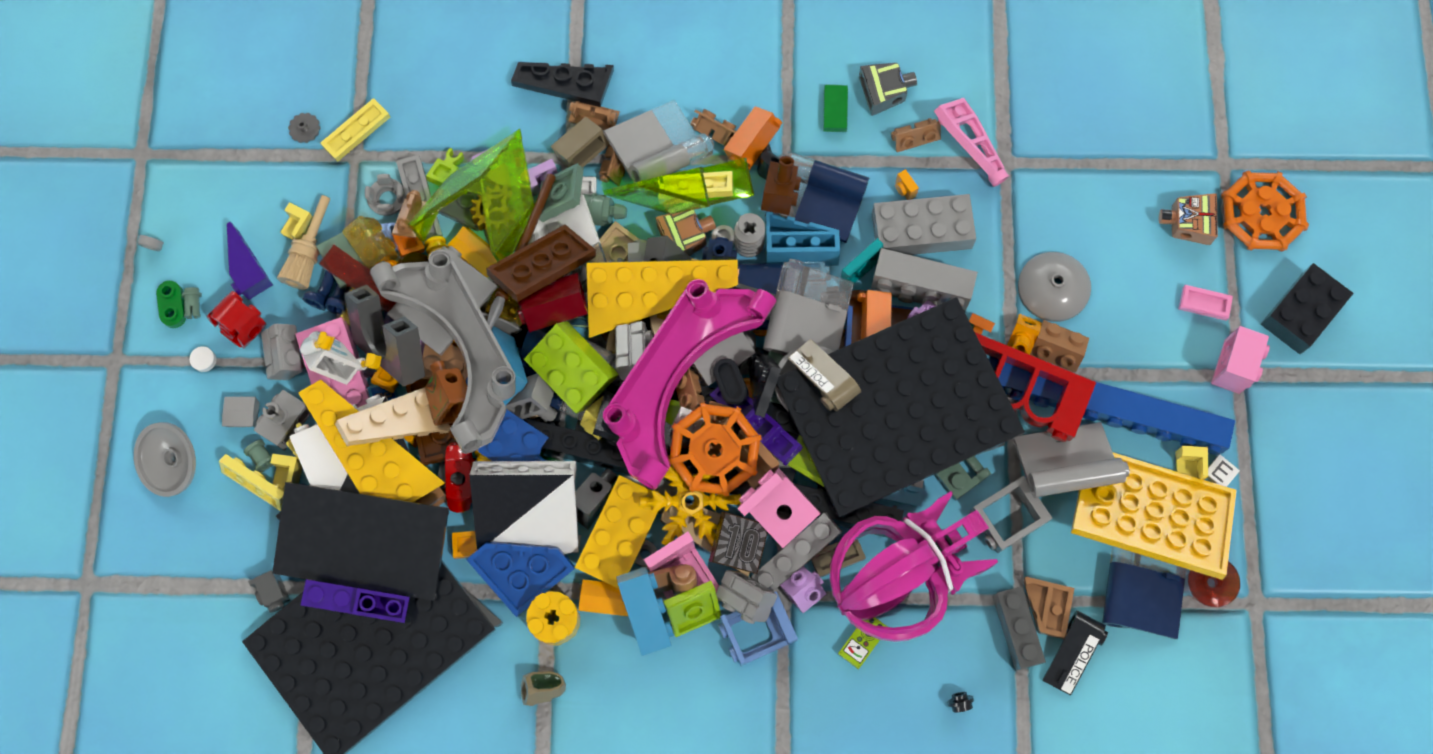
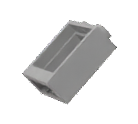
M1025 476L970 510V513L978 510L988 525L989 529L984 531L986 535L984 540L991 550L995 549L997 553L1002 552L1053 519L1039 497L1034 498L1032 496ZM1015 491L1035 522L1003 541L983 510Z

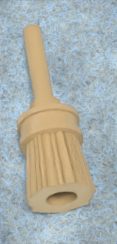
M321 195L306 235H303L301 239L292 240V246L287 252L289 256L277 276L281 283L300 290L308 289L314 264H317V258L320 255L316 247L317 240L315 237L330 202L329 197Z

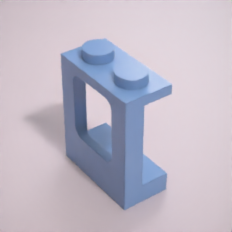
M777 591L774 592L777 594V599L773 607H771V612L766 621L773 639L745 653L741 652L732 632V625L743 621L740 618L741 613L736 611L726 616L725 614L720 616L722 623L718 624V627L724 639L729 637L732 647L728 649L734 663L739 661L740 665L743 666L798 640Z

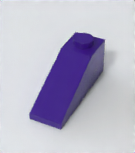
M231 221L227 223L229 275L234 281L231 283V286L239 296L243 294L250 300L273 286V283L239 230Z

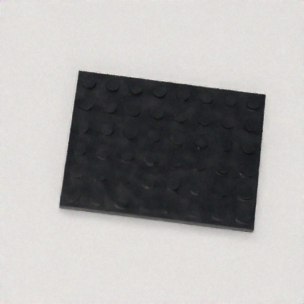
M957 297L828 354L856 381L861 389V393L839 411L834 409L829 411L820 400L823 397L820 390L797 368L780 375L776 383L839 518L1025 433Z
M442 560L436 600L431 601L410 597L405 623L301 606L302 592L245 638L242 643L323 754H347L496 629Z

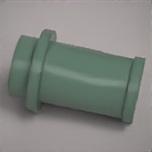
M185 288L182 293L185 306L184 318L192 319V310L194 318H200L199 298L202 297V293L199 292V288Z

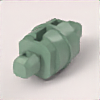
M596 193L582 194L585 197L594 226L611 225L613 218L624 219L627 217V208L620 204L614 205V201L606 197V195H597Z

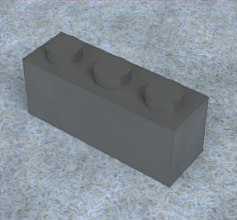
M1022 586L993 595L994 604L1015 671L1045 663L1046 661Z

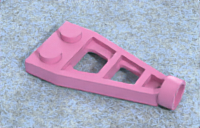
M965 98L940 105L934 110L940 124L947 129L988 174V180L993 187L998 186L1009 177L981 122ZM967 123L973 130L976 138L970 139L961 130L960 126ZM977 145H981L985 155L980 151Z

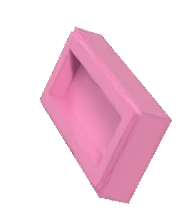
M1184 285L1178 310L1227 321L1230 316L1233 296Z

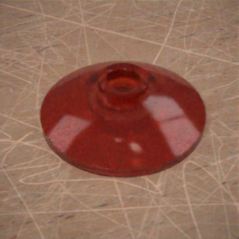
M1228 561L1227 574L1223 580L1190 570L1188 585L1196 600L1208 607L1217 608L1230 604L1237 597L1240 590V577L1236 568ZM1209 578L1215 581L1214 587L1208 585L1207 581Z

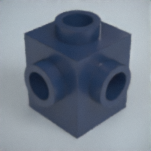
M716 237L715 239H709L708 247H703L702 260H711L712 256L736 257L737 259V250H733V241H729V239L724 237Z

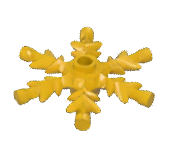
M671 465L664 477L673 481L668 485L677 487V494L671 497L665 491V496L653 490V497H639V506H654L652 513L659 511L664 506L665 512L671 506L677 508V515L669 517L673 521L662 527V530L668 531L661 542L665 546L674 541L675 536L680 537L683 535L682 526L687 528L685 519L689 516L696 519L694 528L699 525V539H702L705 535L710 545L713 546L716 535L713 529H717L718 525L708 521L712 516L704 515L703 508L710 505L715 511L716 506L724 511H728L727 504H741L739 501L741 495L725 497L724 495L713 493L708 496L698 491L692 493ZM704 474L701 482H709L707 480L715 476ZM689 495L693 496V502L686 504L685 498Z

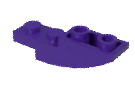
M306 579L301 606L405 623L410 597Z

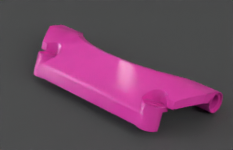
M695 279L687 285L603 412L605 423L614 434L620 437L616 444L629 474L634 479L652 490L657 489L671 467L666 452L664 427L669 402L680 379L701 355L719 342L733 335L761 326L777 302L772 294L762 289H758L756 292L750 289H718L714 293L710 291L707 283L701 279ZM621 417L619 421L614 422L617 418Z

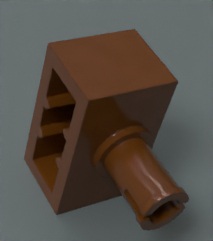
M782 156L779 159V163L770 161L762 199V211L789 215L791 206L796 207L798 192H794V190L799 191L801 177L797 176L799 166H794L793 158Z

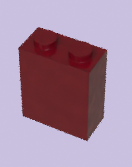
M578 273L559 278L518 302L520 308L518 314L522 325L527 324L529 332L588 314L586 297Z

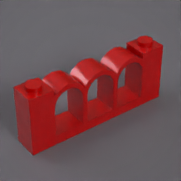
M975 332L985 354L999 359L994 370L998 378L1005 362L1031 373L1021 400L1018 403L1011 404L1014 411L1016 412L1020 409L1023 419L1032 426H1048L1046 432L1051 433V437L1061 442L1071 441L1077 433L1096 382ZM1038 376L1064 386L1051 417H1038L1033 414L1029 407V398Z

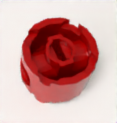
M231 291L207 315V319L214 327L218 325L221 329L220 333L236 346L245 349L265 328L266 322L260 317L261 312L251 304L247 307L242 302L243 299L236 292Z

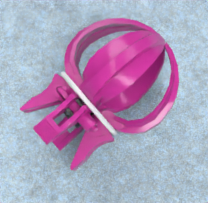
M950 491L938 498L926 510L918 513H908L903 518V522L887 516H874L858 522L841 538L830 563V583L840 613L845 615L849 622L863 633L879 640L892 642L909 641L930 632L943 619L947 609L948 593L950 592L951 595H954L960 590L965 580L980 575L998 563L997 559L961 561L955 556V554L968 547L966 545L967 542L989 529L978 510L973 511L948 528L941 530L937 520L953 494ZM962 525L969 534L964 538L956 530ZM868 534H884L897 541L871 559L855 578L840 591V570L845 554L851 544L858 538ZM924 582L926 583L929 590L930 608L923 621L914 625L895 628L877 626L863 621L878 617L892 610L903 602L913 589L919 587Z

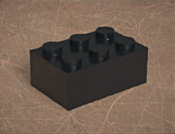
M1312 263L1299 276L1260 325L1301 355L1312 346L1354 293L1316 264Z

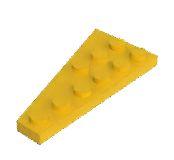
M738 260L587 262L589 338L611 331L618 325L630 324L672 309L687 285L695 279L704 280L710 291L714 293L718 289H728L737 286Z
M321 379L298 392L360 494L415 502L445 484L443 480L392 438L380 439L379 442L347 446L335 423L338 419L360 411Z

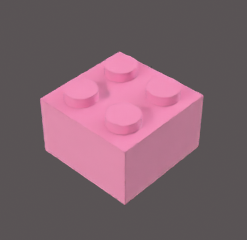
M1239 326L1224 340L1211 384L1240 394L1246 388H1250L1254 382H1258L1263 372V368L1260 367L1262 359L1267 357L1270 346L1267 345L1269 336Z

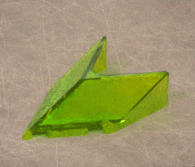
M518 129L447 177L408 223L421 241L425 242L439 210L463 194L466 195L467 192L481 195L490 250L497 262L513 254L535 205L531 192V182L521 130Z
M746 158L703 168L689 169L603 190L606 196L667 214L710 207V205L754 196ZM732 171L733 196L709 198L703 173Z

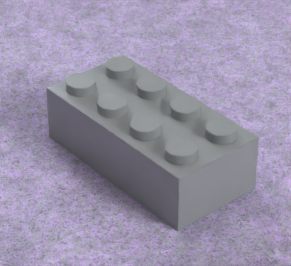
M970 194L874 203L872 221L875 240L878 238L884 244L883 249L916 255L972 249L975 244L976 233Z
M881 248L871 290L892 293L893 297H897L902 302H917L922 305L927 300L935 305H940L957 297L965 312L972 298L978 272Z

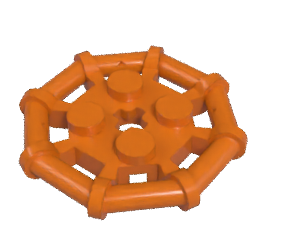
M1245 171L1227 191L1222 192L1221 198L1223 199L1224 223L1222 225L1224 229H1228L1242 241L1250 251L1253 249L1285 251L1288 249V245L1309 227L1306 218V194L1301 193L1279 171L1277 173ZM1255 182H1271L1270 186L1257 188ZM1246 187L1249 193L1244 198L1237 196ZM1277 187H1281L1291 198L1286 199L1276 190ZM1233 205L1238 206V210L1240 209L1239 217L1234 218ZM1293 205L1296 208V219L1290 217L1291 206ZM1259 207L1267 208L1270 215L1265 214L1262 216ZM1242 224L1252 235L1250 236L1239 225ZM1285 225L1292 228L1284 237L1279 232ZM1262 234H1268L1267 236L1272 237V240L1258 239Z
M702 402L698 408L681 421L673 424L669 461L689 487L688 490L690 492L698 491L721 494L727 497L730 496V492L751 476H756L762 436L758 435L738 406L732 408ZM710 415L729 417L726 425L711 423ZM703 417L704 426L694 433L687 429ZM735 421L746 434V438L740 440L731 429ZM684 435L690 438L688 454L680 455ZM713 442L715 445L721 444L722 447L719 450L721 454L719 456L715 454L710 456L708 454L710 443ZM742 445H749L747 464L740 461ZM690 459L699 472L695 477L683 464L684 461ZM736 466L742 469L740 473L727 482L725 474ZM704 474L719 476L720 484L701 482Z

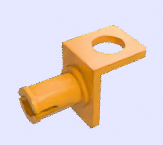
M1019 314L1007 346L1030 355L1040 333L1042 323Z

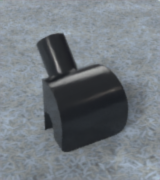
M770 144L763 150L757 167V173L764 179H767L770 161L779 163L780 159L772 153Z

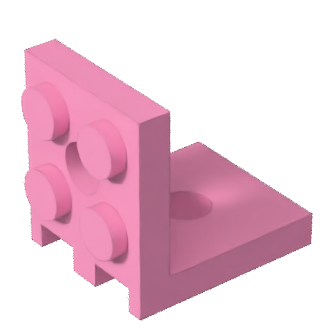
M779 468L774 473L770 469L758 481L760 486L756 490L752 487L740 497L739 501L741 504L737 508L744 516L750 512L782 548L821 514ZM780 505H788L791 508L792 514L789 518L783 519L778 516L777 508Z
M686 532L644 559L650 572L682 564L690 565L696 571L698 586L712 581L716 592L719 588V584L697 552L694 540L689 532ZM673 590L663 592L667 599L674 597Z

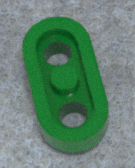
M170 280L162 282L156 291L159 318L167 327L178 328L186 321V318H184V298L182 297L183 289L176 282ZM171 289L170 294L165 295V292ZM171 311H174V315L172 317H168V314Z

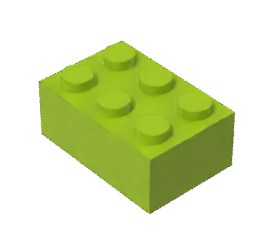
M568 321L555 324L524 359L576 414L588 409L619 376L609 363Z

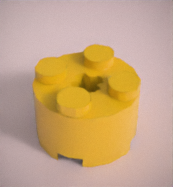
M546 592L536 596L527 610L526 622L529 631L536 639L547 645L559 646L576 636L580 627L581 616L577 606L568 596L560 592ZM553 613H556L559 621H554V625H551L548 618Z

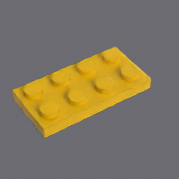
M618 476L577 561L576 569L619 589L616 576L630 572L658 511L652 513L654 506H639V497H653L652 490L625 477Z

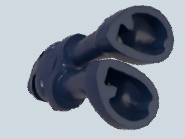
M324 261L326 270L319 289L316 292L308 291L304 293L302 300L319 310L325 311L327 309L331 313L343 315L347 310V304L344 302L347 286L340 289L337 284L333 296L329 297L335 278Z

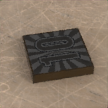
M721 512L709 562L757 574L768 532L758 521Z

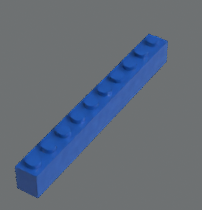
M989 356L988 360L993 370H995L999 359ZM1005 362L998 379L1005 393L1010 395V398L1020 401L1031 373ZM1038 376L1029 400L1039 407L1047 408L1051 406L1056 408L1064 386ZM1096 382L1083 418L1086 420H1102L1111 427L1121 428L1123 426L1131 428V431L1136 434L1144 435L1149 433L1156 435L1155 438L1158 440L1178 441L1181 446L1208 447V453L1212 455H1220V453L1222 454L1230 448L1235 420L1099 382Z

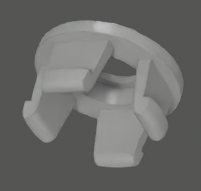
M389 174L377 175L378 181L371 187H365V198L375 213L382 216L396 214L401 210L406 198L403 185L397 180L392 179ZM390 191L395 193L396 201L392 205L380 203V196L384 192Z

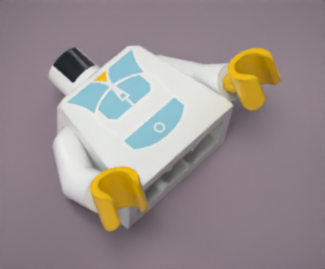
M322 331L311 333L309 337L303 340L300 347V352L311 371L346 385L357 371L365 370L366 368L379 369L382 356L367 353L366 359H356L342 342Z

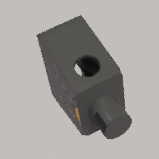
M606 468L601 476L591 473L575 492L577 522L586 529L591 527L602 512L613 489L612 485L618 478L608 468Z

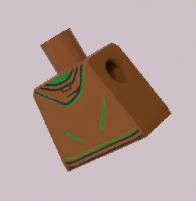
M437 361L430 365L432 377L425 386L435 426L455 422L464 404L468 387L460 369H447L444 361Z

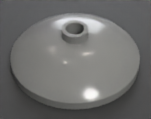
M1046 252L1033 257L1023 267L1018 279V293L1023 305L1033 315L1046 321L1061 322L1075 317L1085 308L1091 295V281L1083 265L1072 256L1060 252ZM1054 279H1060L1062 284H1056Z
M168 422L151 424L139 434L134 447L136 472L143 485L149 491L159 496L170 497L182 493L189 487L196 470V456L190 439L179 427Z

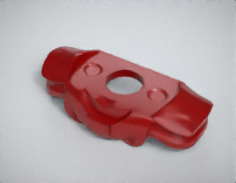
M451 442L446 447V499L450 511L461 513L468 511L472 503L469 475L473 461H476V458H473L472 452L462 453L457 442ZM455 472H460L465 476L466 480L463 484L458 485L452 482L451 475Z

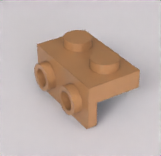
M1043 320L1040 333L1030 355L1076 372L1085 356L1089 338L1055 323Z

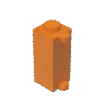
M755 106L723 149L728 157V162L736 168L742 167L750 170L779 130L782 121L776 118L772 112Z
M867 290L866 293H859L857 295V300L862 302L861 339L891 326L892 293Z

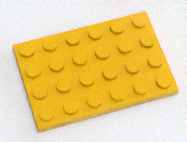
M1113 453L1114 458H1121L1123 462H1127L1129 467V476L1126 477L1124 483L1079 490L1071 529L1072 534L1221 580L1225 578L1237 490L1117 453Z

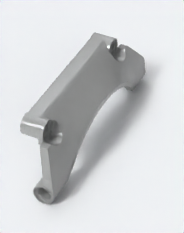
M439 249L431 252L428 258L429 263H400L395 266H391L388 262L378 263L372 267L370 274L380 294L390 301L415 308L437 321L452 336L464 357L468 373V387L461 412L450 428L461 452L464 454L471 453L491 443L506 414V406L503 401L513 397L515 394L516 376L449 252Z

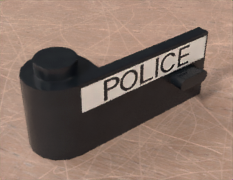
M1076 611L1068 623L1066 636L1042 680L1072 695L1098 644L1102 646L1107 638L1106 625Z

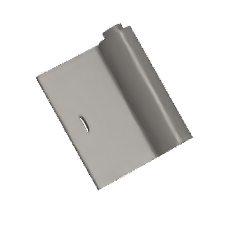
M451 245L449 248L443 246L441 250L449 252L478 307L481 308L498 286L461 259L462 254ZM396 303L387 314L394 321L404 316L418 327L420 340L441 356L454 340L437 321L415 308Z
M1101 422L1079 426L1075 437L1071 441L1066 440V442L1055 440L1051 437L1052 434L1046 431L1022 435L1013 439L1034 498L1124 483L1126 477L1129 476L1127 462H1123L1121 458H1114Z

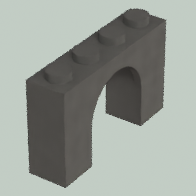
M367 285L345 293L353 342L366 354L372 353L382 356L380 366L402 386L412 384L424 378L425 371L418 327L405 316L384 324L379 295Z

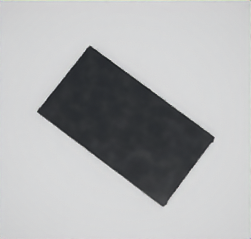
M285 482L272 574L435 601L449 508Z

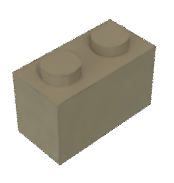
M585 116L551 145V148L558 160L567 168L577 163L584 167L608 147L610 143L603 134V130Z

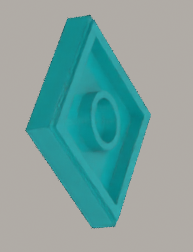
M878 238L842 269L839 286L844 291L852 287L877 264L881 248L884 245Z

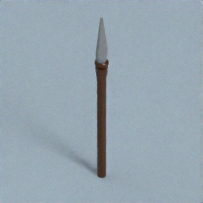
M547 174L515 252L529 244L555 182V175ZM500 286L495 292V300L491 305L487 319L490 329L493 328L500 316L504 302L509 299V294Z

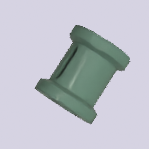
M263 440L251 443L244 450V454L249 456L256 465L255 470L260 473L273 466L270 463L272 456L264 447L265 443Z

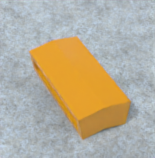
M462 226L457 235L447 244L448 247L451 245L462 254L460 258L485 277H488L487 267L505 258L469 227Z
M583 579L578 611L628 616L625 604L622 602L620 589L606 582Z

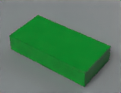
M825 85L823 132H847L848 85Z

